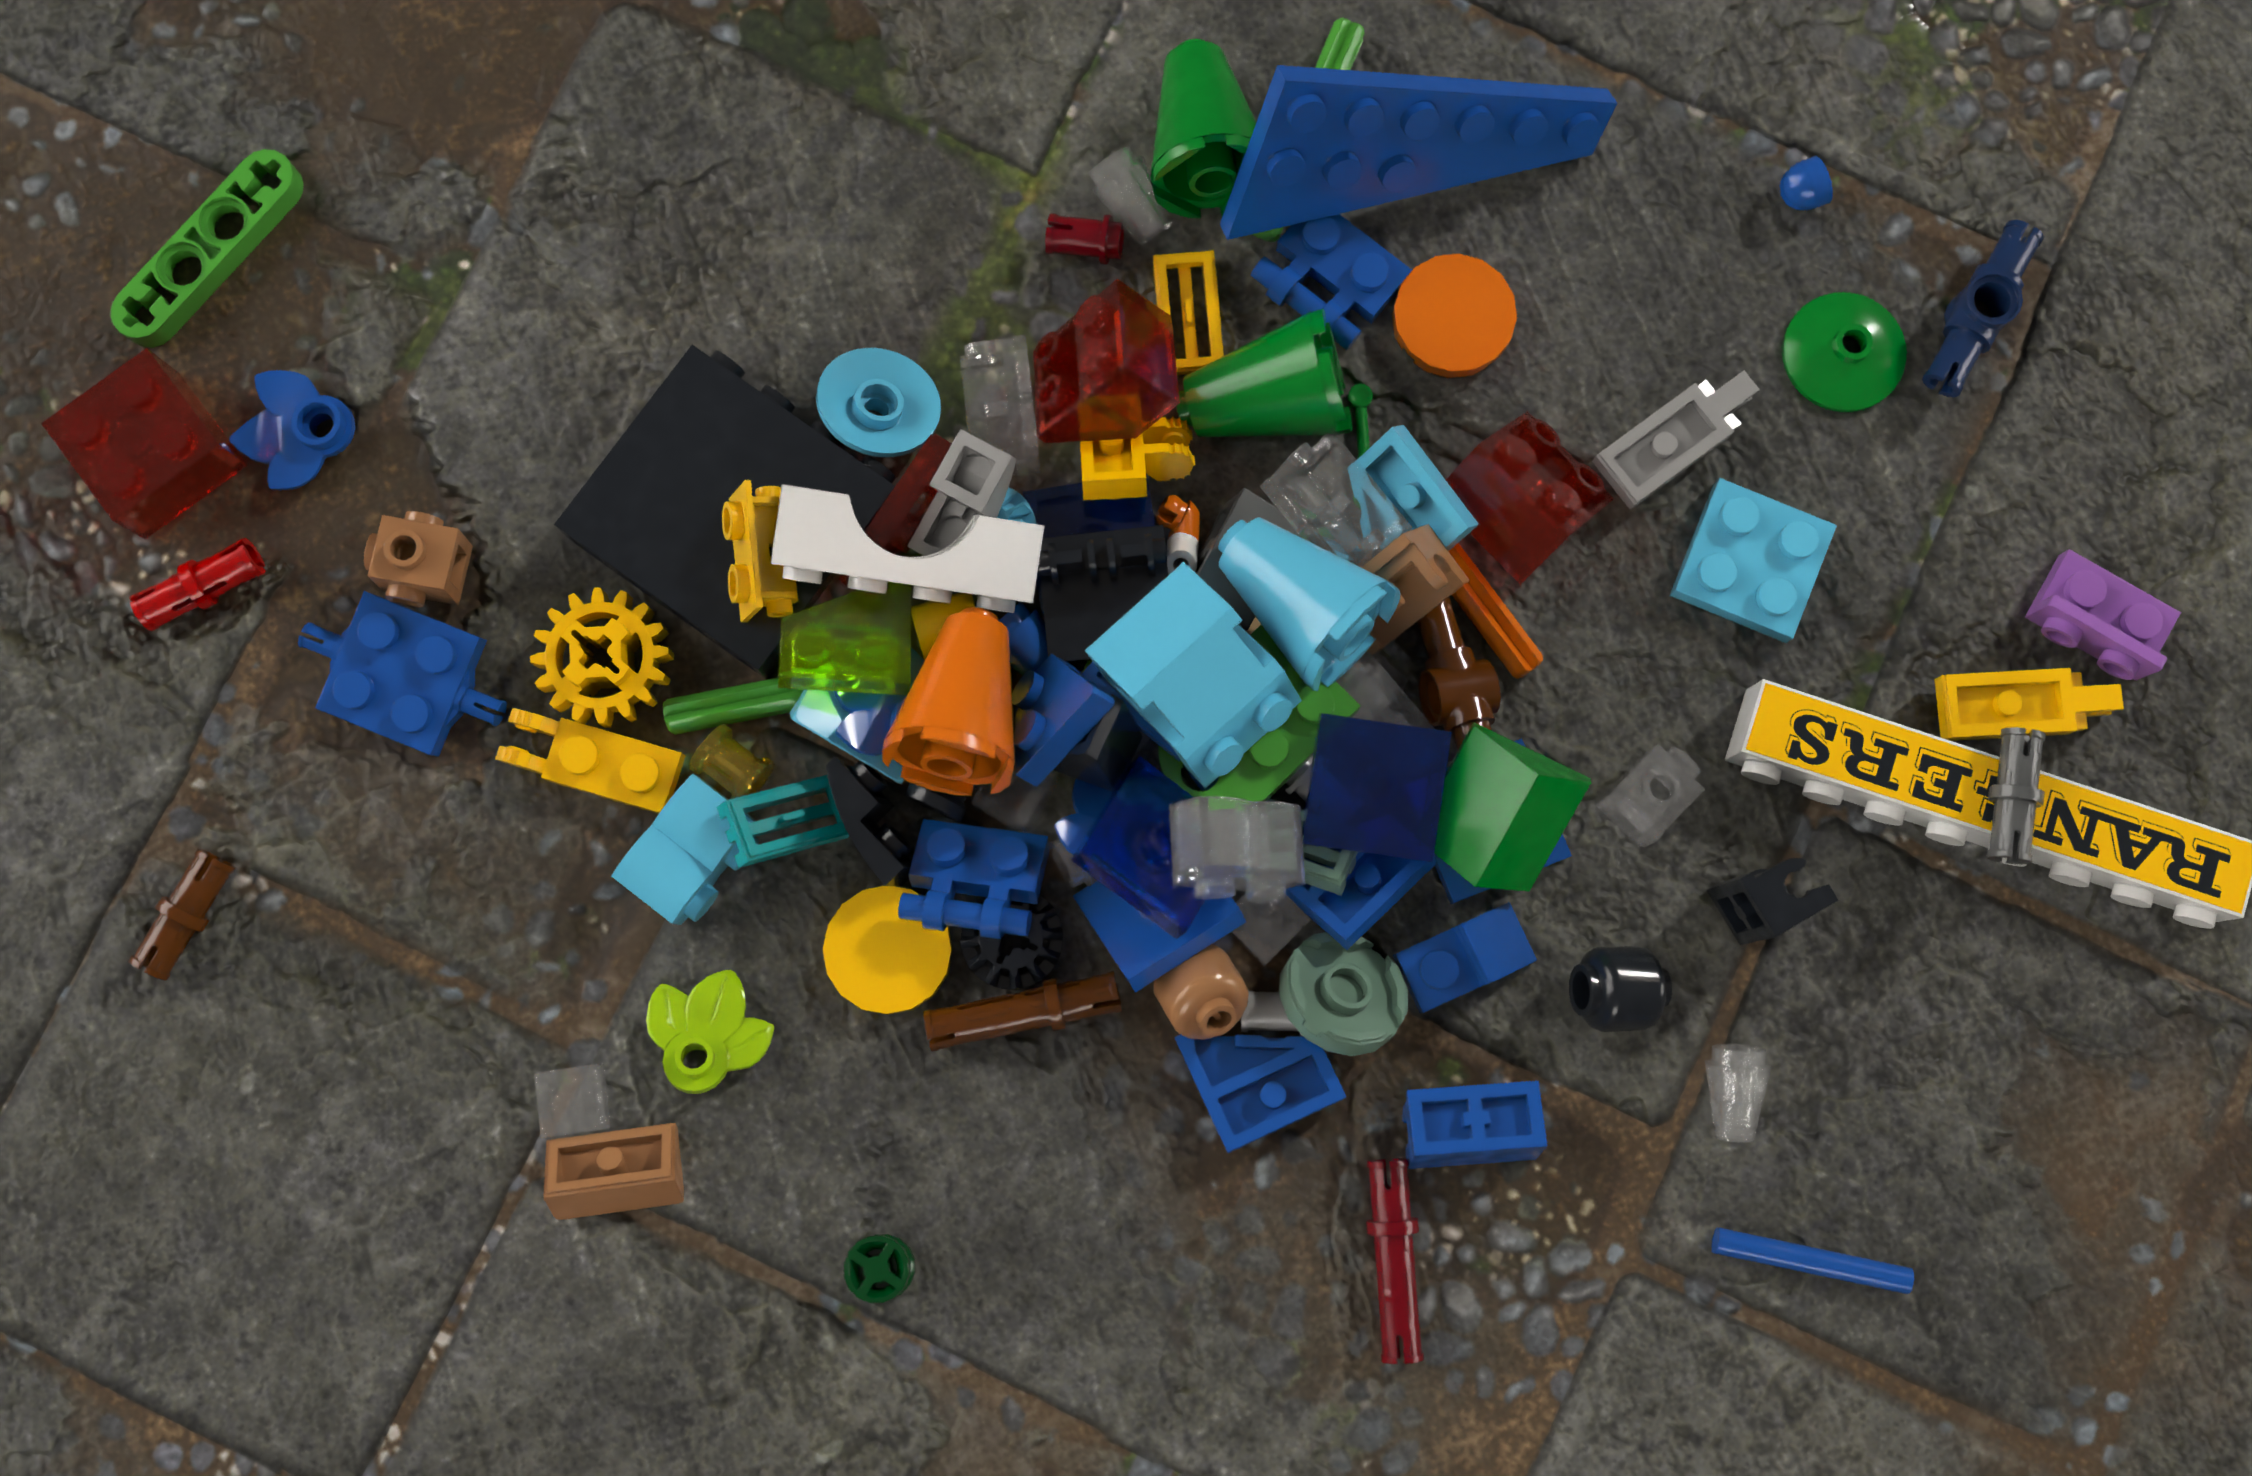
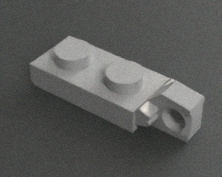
M1745 370L1716 391L1707 380L1700 385L1694 383L1601 451L1592 462L1631 510L1728 439L1734 430L1741 425V422L1733 413L1750 401L1752 396L1760 389Z

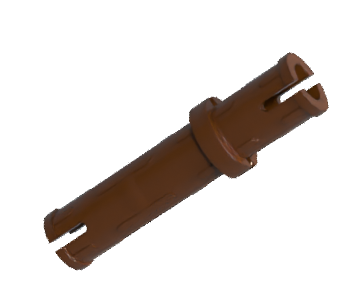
M1110 971L1106 974L1058 983L1057 979L1054 978L1044 980L1043 987L1028 991L1001 995L952 1007L925 1010L923 1015L927 1039H931L929 1040V1047L933 1052L954 1045L986 1040L1052 1026L1053 1031L1066 1029V1022L1096 1015L1122 1012L1115 973Z

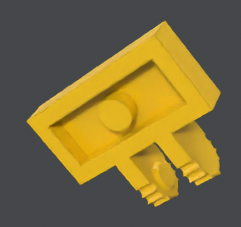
M1140 395L1078 398L1083 501L1147 497L1146 474L1156 481H1170L1172 478L1178 480L1179 478L1184 479L1187 475L1190 476V472L1193 466H1195V456L1192 455L1188 446L1193 437L1192 430L1189 429L1186 420L1182 421L1180 417L1178 419L1174 417L1171 419L1166 417L1141 418Z

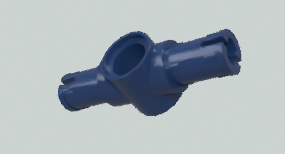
M2021 220L2006 222L2003 233L1987 263L1977 266L1968 285L1947 305L1944 315L1945 327L1943 329L1945 340L1929 370L1925 372L1922 378L1923 384L1933 390L1938 381L1942 382L1944 380L1938 393L1946 397L1959 396L1980 353H1986L1990 350L1999 331L2009 324L2020 312L2023 303L2021 290L2024 286L2021 277L2037 247L2041 245L2044 239L2043 233L2038 228L2033 227L2027 238L2023 237L2021 239L2029 223ZM1974 299L1984 302L1989 307L1992 318L1984 316L1977 310Z

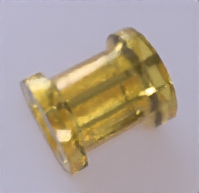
M722 724L715 728L697 748L689 762L690 769L697 775L705 772L732 793L731 799L759 792L771 776L775 763L767 756L761 759L756 757L732 738V729Z

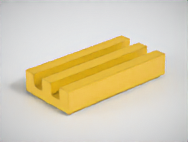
M1214 250L1153 255L1163 380L1175 379V375H1188L1224 356ZM1202 266L1210 357H1198L1190 267ZM1178 268L1185 359H1174L1167 269Z

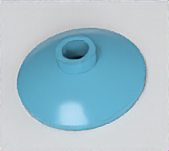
M860 348L843 353L827 365L822 372L817 386V409L826 428L841 443L866 455L897 457L909 454L922 447L932 437L940 419L941 401L933 380L913 360L891 350ZM868 410L877 411L883 416L872 414Z

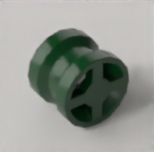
M890 1234L869 1236L858 1241L848 1251L844 1262V1279L849 1290L858 1299L869 1303H884L903 1294L911 1285L915 1275V1258L910 1247L902 1239ZM889 1259H890V1262H891V1264H892V1271H893V1272H891V1266H890V1263H889Z

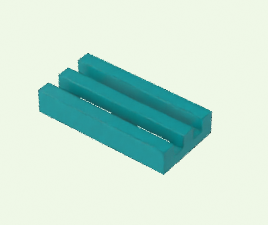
M828 775L729 799L716 807L720 819L727 818L731 827L725 831L729 844L736 842L739 853L734 856L738 868L850 837L836 808ZM825 792L829 799L827 803L748 823L745 813ZM832 816H835L837 821L833 825L756 845L754 837Z

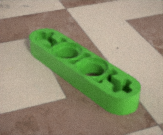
M262 149L246 157L118 293L112 303L110 315L113 325L122 335L141 347L154 348L165 344L297 204L302 196L304 184L301 174L285 155L276 150ZM270 173L272 176L278 177L282 181L279 187L273 190L271 187L264 186L260 180L265 174ZM244 194L261 207L256 213L241 200ZM230 212L241 213L244 219L241 232L232 239H217L214 230L218 219ZM184 258H199L202 268L198 278L191 284L176 285L172 276L176 264ZM160 285L176 297L172 303L155 291ZM142 307L149 310L155 317L148 326L140 323L139 319L135 316L136 312Z

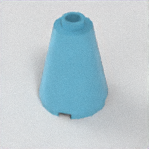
M1261 517L1255 518L1249 523L1239 520L1229 528L1218 545V550L1222 552L1219 568L1302 681L1313 691L1319 690L1320 682L1326 687L1336 682L1362 657L1376 640L1370 635L1375 623L1374 620L1379 616L1388 623L1400 601V590L1391 582Z

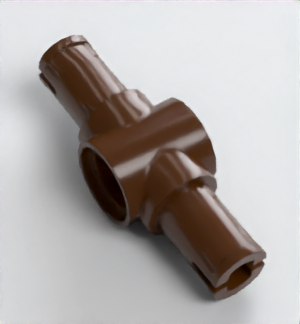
M1447 598L1417 622L1428 656V660L1424 663L1425 670L1421 672L1418 688L1421 707L1426 719L1433 726L1443 725L1445 734L1448 737H1454L1457 750H1459L1473 722L1492 731L1491 725L1495 722L1494 714L1500 708L1501 693L1498 676L1492 664L1486 659L1476 660L1473 650L1464 646L1450 598Z

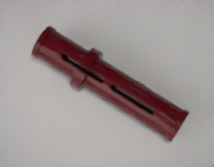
M1386 1158L1368 1160L1366 1162L1367 1168H1369L1373 1219L1367 1220L1366 1225L1367 1235L1374 1236L1382 1345L1381 1362L1385 1364H1398V1359L1401 1358L1399 1335H1401L1403 1338L1404 1364L1418 1363L1424 1360V1353L1421 1348L1413 1234L1419 1232L1418 1218L1411 1217L1408 1174L1409 1159L1392 1158V1161H1389L1391 1186L1388 1185Z

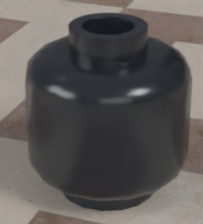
M1638 946L1597 947L1587 952L1580 964L1576 965L1571 972L1569 979L1570 1002L1574 1011L1579 1016H1582L1588 1025L1595 1030L1602 1032L1646 1030L1658 1022L1663 1014L1664 1007L1669 1004L1672 997V981L1667 970L1661 967L1659 960L1649 949Z

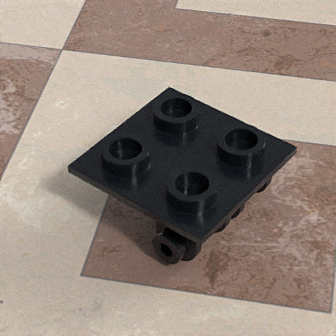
M1163 525L1042 539L1038 574L1041 579L1048 657L1052 653L1066 662L1091 660L1085 650L1168 576Z

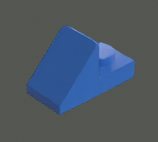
M1510 902L1393 955L1420 1014L1481 986L1493 983L1537 961Z

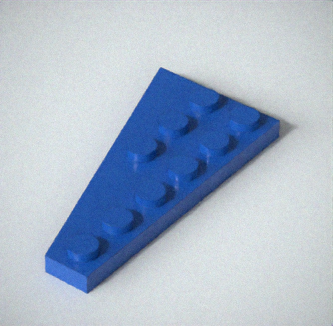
M1277 65L1219 225L1226 239L1230 240L1593 154L1618 103L1609 90L1605 88Z

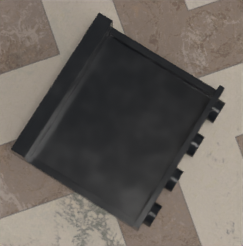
M691 345L554 525L570 541L767 680L772 677L783 662L778 652L834 579L836 573L823 572L821 584L796 581L798 602L792 604V615L768 617L767 608L763 607L748 622L741 623L739 603H732L728 592V572L730 565L735 564L733 540H726L723 534L722 510L724 503L729 501L730 496L744 480H751L752 496H756L755 489L759 487L778 486L781 488L782 484L847 494L850 497L855 517L862 530L867 534L886 507L890 505L897 509L901 504V499L896 486L892 484L896 479L895 475L883 464L868 455H865L860 462L842 449L844 444L830 433L824 423L815 420L809 426L791 414L795 406L777 390L765 385L761 391H758L742 379L745 371L731 358L718 350H715L711 356H708L694 345ZM769 547L770 556H771V554H772V547Z

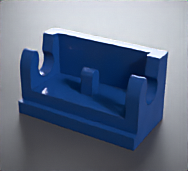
M1539 1081L1406 1091V1101L1402 1109V1121L1407 1123L1408 1144H1406L1405 1149L1406 1158L1409 1159L1408 1169L1536 1160L1547 1147Z

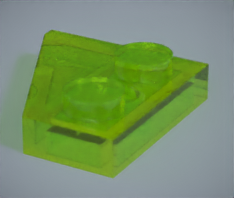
M888 581L886 594L857 590L781 618L778 688L892 695L908 694L911 685V585Z

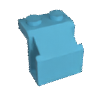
M1183 562L1090 645L1085 652L1107 682L1170 744L1187 770L1206 788L1218 776H1223L1232 771L1241 761L1243 754L1267 732L1274 731L1282 726L1289 718L1292 709L1302 700L1286 672L1274 657L1238 625L1243 620L1237 612Z

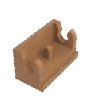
M1429 524L1401 534L1361 567L1391 582L1400 590V601L1389 622H1385L1379 616L1374 620L1375 623L1370 635L1376 640L1367 652L1372 656L1381 651L1470 581Z

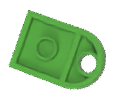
M1262 625L1250 636L1274 657L1284 669L1302 700L1292 709L1286 722L1276 730L1267 732L1243 754L1241 761L1232 771L1219 776L1216 784L1205 791H1195L1186 786L1181 777L1182 769L1185 766L1182 761L1175 759L1162 747L1159 746L1158 749L1161 772L1170 791L1185 806L1206 816L1219 818L1235 817L1249 813L1263 805L1357 714L1361 707L1337 682L1328 687L1320 682L1319 690L1313 691L1302 681Z

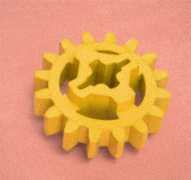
M601 587L593 589L591 603L587 604L575 593L568 595L571 611L563 615L560 611L551 608L547 614L555 624L552 631L535 630L534 637L546 645L545 652L531 655L530 663L537 668L547 671L546 674L540 676L535 681L537 688L544 693L557 691L549 704L560 713L568 710L573 705L571 719L581 724H586L592 713H595L598 724L604 728H611L615 712H620L630 722L637 720L634 704L641 700L645 704L654 707L658 702L649 691L652 685H669L671 680L659 670V663H667L674 660V653L668 647L657 644L669 635L667 628L661 622L648 625L655 612L645 602L632 610L633 598L625 591L620 590L615 596L613 603H610L607 593ZM610 619L605 626H583L594 620ZM590 642L597 649L602 648L613 658L611 662L619 668V673L615 674L607 666L603 668L593 658L594 654L586 647V644ZM569 643L570 663L563 669V655L566 645ZM642 645V664L637 674L635 672L634 652ZM620 688L622 690L612 696L592 698L600 689Z

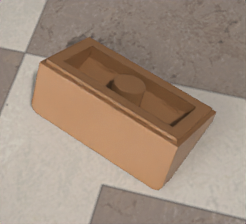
M676 1123L546 1140L543 1198L554 1218L564 1220L682 1203L684 1201V1184Z

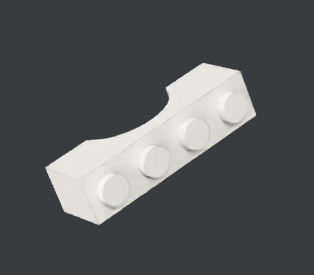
M782 484L770 563L784 566L782 575L784 579L821 584L823 572L849 575L847 588L886 594L889 581L914 585L912 598L951 603L952 591L978 595L976 603L978 608L1014 613L1016 601L1033 603L1044 525L973 515L963 533L946 548L926 556L905 557L882 549L865 534L855 517L849 495Z

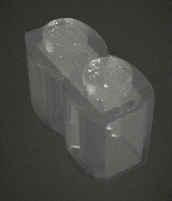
M1199 796L1169 805L1173 884L1193 887L1195 889V898H1227L1235 896V890L1246 891V901L1249 902L1279 901L1286 899V888L1306 884L1301 810L1299 805L1285 802L1248 801L1240 798Z

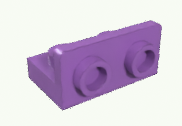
M2068 549L2056 559L2025 618L2042 627L2041 633L2050 641L2068 648L2077 647L2097 658V665L2106 673L2120 679H2134L2136 681L2162 670L2167 657L2159 652L2181 612Z

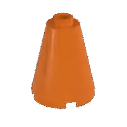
M968 607L946 618L884 740L882 761L887 767H889L892 759L902 765L900 777L904 780L932 791L958 796H972L974 785L992 783L990 794L1000 793L1011 785L1015 763L1009 631L993 612L983 608Z

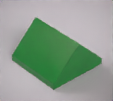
M1473 722L1413 834L1417 840L1474 887L1529 892L1592 781L1591 778Z

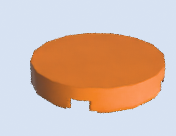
M1460 253L1435 256L1416 266L1400 285L1392 311L1394 337L1401 349L1403 350L1404 348L1406 353L1414 359L1413 363L1425 372L1446 378L1473 376L1486 369L1489 364L1495 362L1508 347L1517 320L1514 294L1503 275L1484 260Z

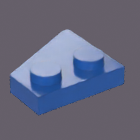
M1052 653L1035 672L1032 670L1026 672L1019 679L1012 693V704L1014 705L1015 775L1036 787L1114 706V698L1096 688L1097 685L1083 676L1074 666Z
M1390 814L1362 822L1356 827V829L1365 831L1366 842L1362 851H1358L1356 855V864L1352 873L1347 875L1346 887L1342 896L1258 867V871L1341 946L1348 950L1436 865V854L1417 840L1413 833ZM1319 837L1312 839V843L1338 852L1342 851L1343 846ZM1293 853L1290 854V855H1293V856L1302 858V859H1304V860H1307V861H1310V862H1313V863L1322 865V866H1324V867L1333 869V867H1330V866H1327V865L1318 863V862H1316V861H1313V860H1310V859H1307V858L1298 856V855H1296V854H1293Z
M1181 1034L1174 1037L1227 1154L1346 1099L1345 1092L1324 1049L1304 1037L1286 1036L1285 1038L1262 1037L1261 1035L1217 1036L1205 1040L1188 1039Z

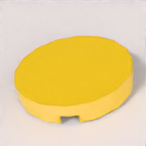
M880 886L862 890L840 906L827 926L822 949L827 975L840 995L862 1010L887 1015L914 1010L932 998L948 976L952 955L949 926L947 925L945 931L924 929L920 921L899 919L898 907L902 893L920 895L912 889Z

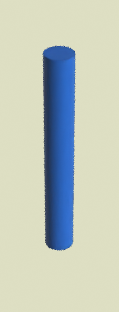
M1719 1227L1715 1229L1712 1238V1252L1714 1254L1909 1294L1914 1284V1271L1909 1267Z

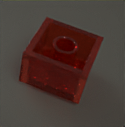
M147 348L41 423L112 521L145 540L248 466L178 371Z

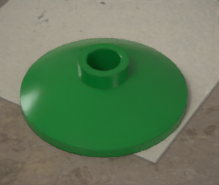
M1835 292L1811 300L1796 313L1784 334L1782 358L1784 368L1791 383L1807 400L1830 411L1857 412L1878 404L1896 388L1905 370L1907 348L1898 322L1881 304L1860 294ZM1848 336L1854 339L1861 348L1860 353L1847 351L1843 346V337Z

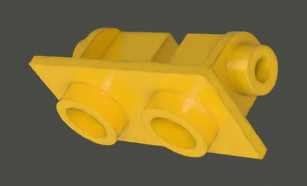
M744 480L730 496L729 501L724 503L722 510L723 534L726 540H733L735 564L730 565L728 572V592L731 602L739 603L741 623L748 622L763 607L767 608L768 617L790 616L793 614L792 604L798 602L796 580L782 578L784 566L770 563L769 547H773L781 488L778 486L759 487L755 489L756 496H752L751 480Z

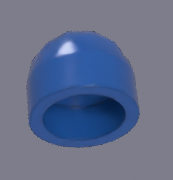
M1814 156L1797 162L1783 175L1780 182V196L1787 206L1796 210H1812L1829 204L1832 201L1833 188L1830 175L1819 157Z

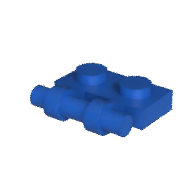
M1337 214L1291 225L1278 240L1276 247L1280 254L1291 261L1290 265L1282 269L1264 256L1254 267L1250 276L1268 289L1266 296L1280 307L1287 304L1301 316L1310 311L1324 308L1325 323L1329 322L1334 341L1347 351L1359 338L1362 330L1345 317L1353 309L1372 324L1398 293L1400 285L1412 269L1342 215ZM1310 276L1335 296L1326 303L1302 284Z
M923 819L908 875L912 887L930 890L926 896L902 893L898 907L899 919L920 921L924 929L945 931L947 925L976 929L980 931L981 937L1002 939L1004 933L1027 937L1030 932L1032 912L1030 910L1010 908L1011 902L1038 903L1050 851L1048 836ZM955 893L988 897L983 904L954 900Z

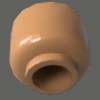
M1211 944L1154 980L1153 984L1154 994L1175 1031L1188 1039L1205 1040L1225 1034L1241 1019L1248 1005L1249 992L1243 978L1227 953L1214 944Z

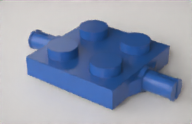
M366 591L363 592L349 627L342 635L316 626L312 622H308L301 630V632L319 638L324 642L321 643L299 635V647L306 648L331 659L330 673L315 706L318 710L428 755L438 757L451 727L464 713L488 722L495 727L504 718L483 709L481 706L484 705L493 710L506 713V701L498 700L474 690L475 669L487 643L486 639Z

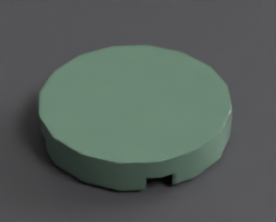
M1327 932L1313 934L1292 952L1280 973L1279 997L1289 1021L1304 1038L1322 1049L1348 1056L1372 1053L1385 1045L1396 1034L1408 1012V988L1399 967L1388 955L1383 959L1379 953L1372 950L1374 943L1362 936L1346 950Z

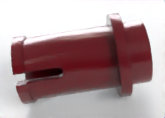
M1050 213L1047 222L1048 225H1051V228L1046 227L1045 235L1047 254L1061 253L1099 257L1100 264L1106 265L1110 259H1121L1125 237L1124 222L1113 221V216L1110 214H1105L1103 220L1059 216L1058 214Z

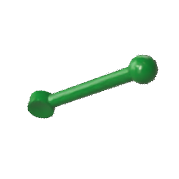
M1355 384L1349 390L1347 397L1349 406L1355 410L1358 458L1370 448L1367 408L1372 402L1373 393L1370 387L1365 384ZM1355 495L1357 506L1363 509L1360 500Z

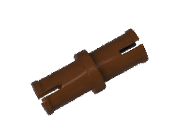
M197 848L194 853L195 857L170 897L162 896L155 907L160 912L135 954L131 955L128 960L137 969H141L142 966L146 967L145 973L161 980H168L171 970L195 931H204L210 921L205 917L206 913L230 874H233L236 869L231 863L227 861L221 862L219 861L220 857L201 848Z

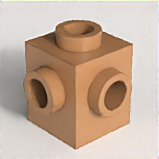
M407 511L404 519L382 515L378 534L372 533L367 540L364 551V566L368 570L367 576L380 589L386 592L385 599L391 602L416 608L424 607L425 600L459 605L473 545L458 528L443 526L444 521L427 513Z

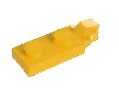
M2071 668L1948 674L1934 679L1940 737L1950 741L2001 738V729L2010 727L2026 728V735H2030L2032 729L2042 731L2046 736L2068 735L2076 731L2088 729L2087 717L2111 715L2112 711L2124 709L2121 684L2083 686L2082 673L2071 672Z

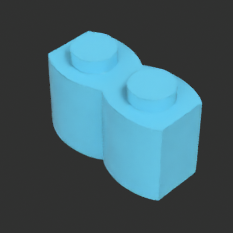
M691 774L669 799L653 824L627 852L611 877L670 923L681 925L687 918L694 922L698 921L719 895V891L713 887L719 876L728 866L734 871L739 869L734 857L739 853L736 842L729 844L725 831L731 828L728 819H720L716 808L729 799L702 778ZM745 813L748 823L756 821ZM754 837L755 843L758 845L759 840Z

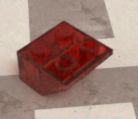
M1119 279L1112 282L1099 295H1093L1085 300L1071 319L1057 331L1047 333L1033 350L1037 438L1045 443L1137 438L1180 403L1172 316Z
M1528 411L1479 443L1446 479L1447 483L1479 523L1470 534L1520 585L1545 565L1614 500L1604 489L1603 480L1598 473L1588 465L1579 463L1560 444V438L1556 431L1543 420L1535 419Z

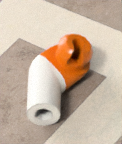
M1168 495L1159 506L1155 515L1158 525H1163V527L1170 529L1166 550L1168 574L1170 575L1183 562L1195 572L1199 553L1200 512L1191 500L1186 503L1177 495Z

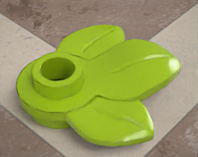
M724 970L707 976L692 989L689 996L673 986L662 983L655 989L650 998L646 1017L648 1034L655 1044L664 1051L662 1063L667 1079L676 1089L682 1092L700 1094L712 1090L721 1083L727 1072L751 1068L758 1063L766 1054L771 1044L774 1025L757 1018H745V991L739 977L732 970ZM702 1050L707 1054V1059L702 1066L692 1069L683 1064L684 1058L689 1052Z

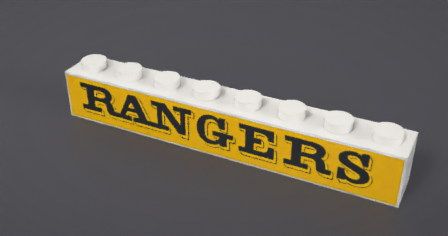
M1762 679L1745 691L1725 757V761L1743 766L1741 770L1743 776L1771 785L1779 784L1780 779L1803 786L1802 794L1814 801L1830 805H1840L1841 801L1845 800L1865 807L1864 816L1874 821L1899 826L1905 820L1926 827L1925 836L1937 842L1964 846L1965 841L1986 847L1989 850L1994 803L1988 801L1989 787L1997 784L1998 756ZM2040 771L2038 789L2043 790L2045 795L2043 806L2036 808L2031 855L2033 856L2032 863L2050 869L2048 876L2051 879L2077 887H2088L2090 882L2112 889L2110 897L2118 902L2142 908H2150L2152 903L2173 909V919L2199 928L2212 929L2215 926V922L2244 918L2252 888V840ZM2002 858L2001 863L2008 864L2006 863L2007 858ZM2008 864V865L2024 867V866H2026L2027 864H2021V865H2020V864Z

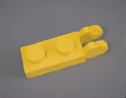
M512 708L508 719L509 723L514 724L520 730L530 733H542L552 736L554 739L547 759L530 754L529 751L515 746L504 747L499 745L495 760L542 774V779L555 784L659 814L674 794L686 755L682 752L562 717L560 721H556L539 714Z

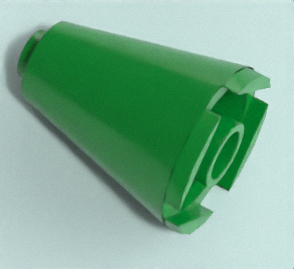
M1202 39L1186 40L1172 49L1164 61L1150 180L1156 202L1169 213L1186 218H1201L1200 209L1220 207L1221 216H1223L1256 125V120L1223 50L1215 43Z
M1324 308L1310 311L1184 376V390L1175 392V402L1179 417L1182 421L1186 420L1189 427H1194L1198 437L1341 435L1352 432L1353 429L1350 407H1343L1341 395H1344L1343 389L1346 387L1329 322L1325 323Z

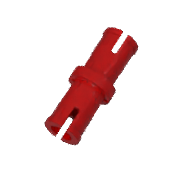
M244 537L211 557H207L199 562L191 559L177 566L176 574L130 596L129 599L132 601L130 606L142 626L152 632L172 619L197 607L205 610L217 604L219 601L218 596L266 573V570L263 568L265 564L256 547Z

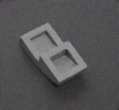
M960 429L929 484L937 490V493L907 547L923 556L930 555L953 543L963 533L973 515L997 518L1017 459Z

